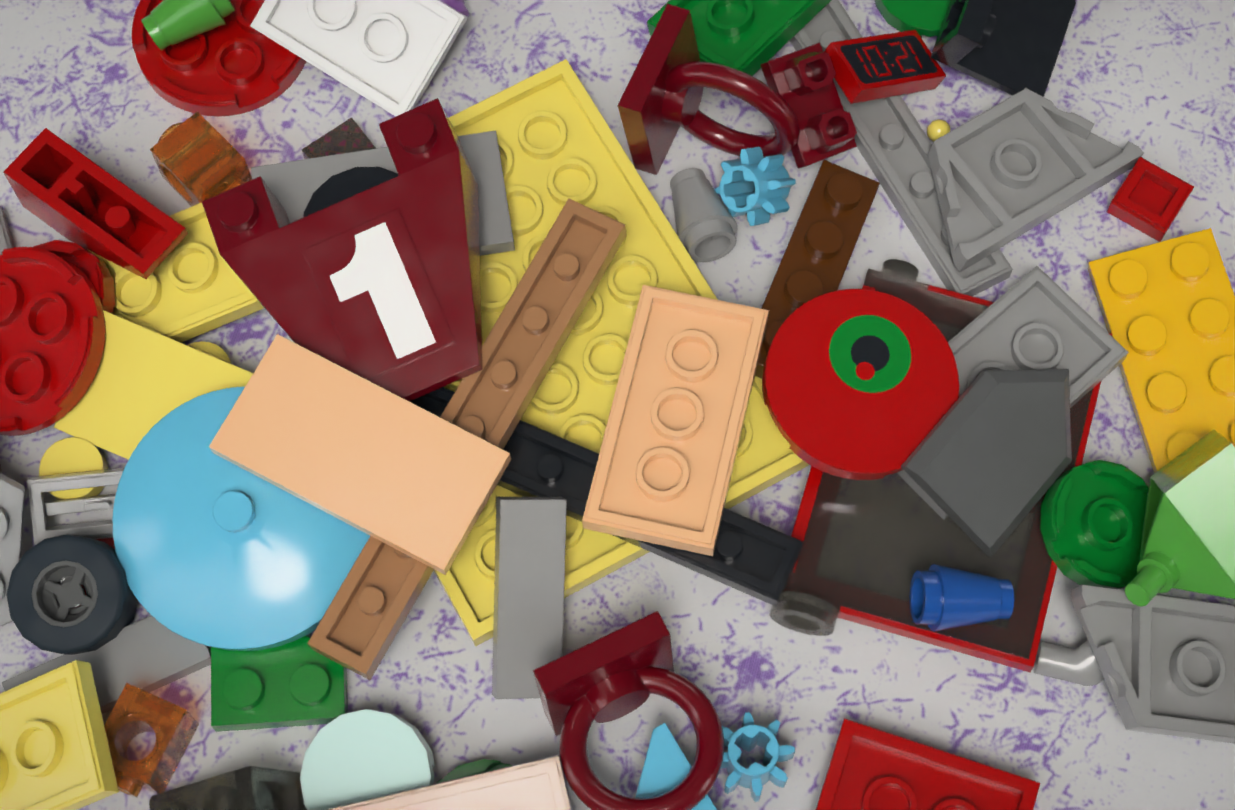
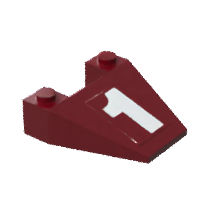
M438 98L379 124L399 176L290 223L285 209L261 176L202 201L219 254L294 343L407 401H412L482 370L478 184L458 135Z

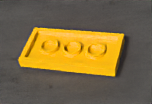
M1211 228L1088 262V273L1107 331L1112 333V337L1129 352L1125 360L1119 365L1154 473L1212 430H1216L1235 447V295Z

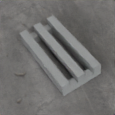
M124 468L29 477L27 488L34 545L46 538L66 534L86 538L113 536L112 520L47 527L46 516L113 509L116 494L44 501L43 492L118 485Z

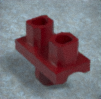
M820 42L760 65L767 85L789 104L797 117L800 133L798 142L791 151L798 169L857 147L854 139L857 134L850 112L843 109L833 81L836 75L829 53L823 52Z

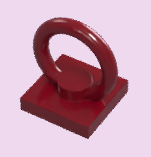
M670 4L666 5L618 103L619 113L635 169L657 175L680 126L702 142L736 156H740L741 149L761 147L763 158L778 154L785 155L790 152L798 142L800 128L797 117L789 104L771 87L745 72L722 64L701 62L690 10ZM704 87L726 92L749 103L768 118L775 132L768 135L748 134L724 126L711 119L698 109Z
M658 611L533 670L544 713L555 735H560V759L563 772L573 792L591 810H691L711 790L723 762V728L716 709L704 692L693 682L674 672L670 633ZM650 694L660 695L681 707L691 720L697 740L694 763L684 780L664 794L650 798L623 796L606 787L592 770L587 754V739L590 727L594 720L597 723H606L631 713L640 707Z

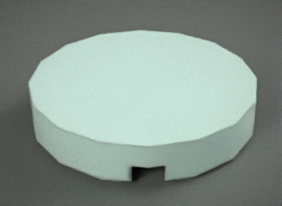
M368 709L342 714L318 731L305 752L300 775L304 805L307 810H326L432 785L434 781L433 768H435L432 750L420 731L398 715Z

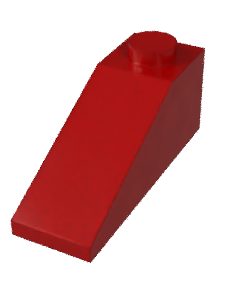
M47 128L3 171L24 208L68 240L144 279H147L188 235L185 227Z

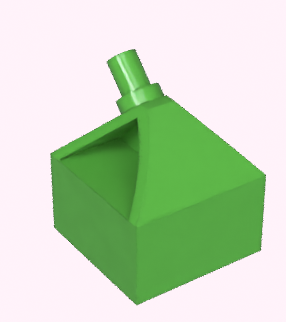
M1212 430L1150 476L1143 523L1140 562L1137 566L1138 574L1125 588L1126 597L1134 605L1146 606L1158 593H1166L1172 588L1235 599V447L1216 430Z

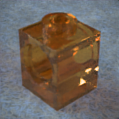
M198 111L183 123H176L166 129L160 136L158 143L150 149L162 177L191 207L252 180L245 158Z
M126 683L104 724L118 790L135 798L138 797L142 788L162 796L199 723L186 709L129 683ZM154 732L156 742L152 752L141 760H128L127 748L131 740L140 733Z

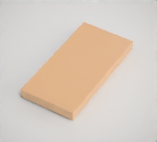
M647 285L642 286L582 519L584 529L713 556L768 322L769 310Z
M279 334L274 338L209 445L211 451L217 456L444 575L449 571L511 461L510 453Z

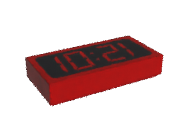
M916 30L831 42L824 51L830 55L836 72L834 79L851 104L936 89L946 77L938 62L930 58L932 53Z

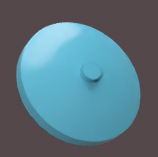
M245 386L221 389L195 397L178 406L157 422L139 442L123 470L116 491L112 518L113 539L117 559L125 570L128 586L146 611L159 623L188 640L230 651H256L279 647L313 632L370 535L217 456L211 451L209 445Z

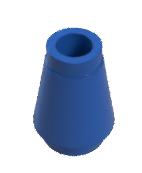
M933 564L929 567L928 571H916L913 574L909 595L911 616L915 624L928 625L931 631L996 621L997 619H1009L1014 609L1013 585L1009 579H997L996 577Z

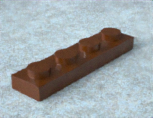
M823 160L761 308L769 310L755 376L762 379L768 350L774 336L784 321L804 303L825 293L838 290L880 185L879 182Z

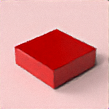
M1140 157L1111 201L1107 213L1161 242L1189 198L1194 186Z

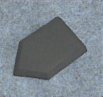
M1069 369L982 371L901 465L903 470L988 557L994 556L1072 461Z

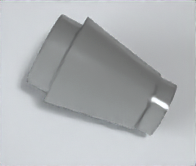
M689 168L678 172L670 181L677 236L694 261L711 262L724 257L736 245V221L701 169Z

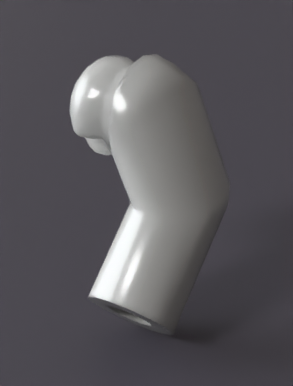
M1088 640L1076 649L1043 641L1040 642L1034 664L1035 674L1084 686L1097 685L1104 680Z

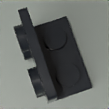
M951 0L930 58L1008 94L1015 95L1027 88L1044 97L1076 1Z

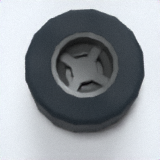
M70 534L46 538L27 550L12 570L7 590L10 617L21 635L41 650L65 655L95 651L116 638L121 630L130 625L134 619L138 602L127 584L125 570L117 559L115 549L105 542Z

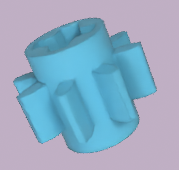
M761 147L741 149L740 159L722 161L720 165L725 173L720 180V186L715 188V191L721 195L732 217L747 214L750 226L769 223L770 213L776 214L790 209L786 198L789 195L791 186L796 184V180L789 177L787 170L782 165L784 160L782 154L763 158Z
M745 712L742 727L735 733L729 728L722 726L724 745L728 747V750L724 752L721 769L726 768L729 775L725 783L724 792L729 794L739 785L749 788L754 802H758L762 786L769 780L774 785L784 788L788 777L776 764L777 762H785L792 759L795 747L790 745L779 746L776 739L780 726L778 720L773 721L765 728L760 725H754L751 713ZM756 745L765 750L762 761L764 766L754 762L746 769L739 764L742 752L739 747L747 752L752 751Z

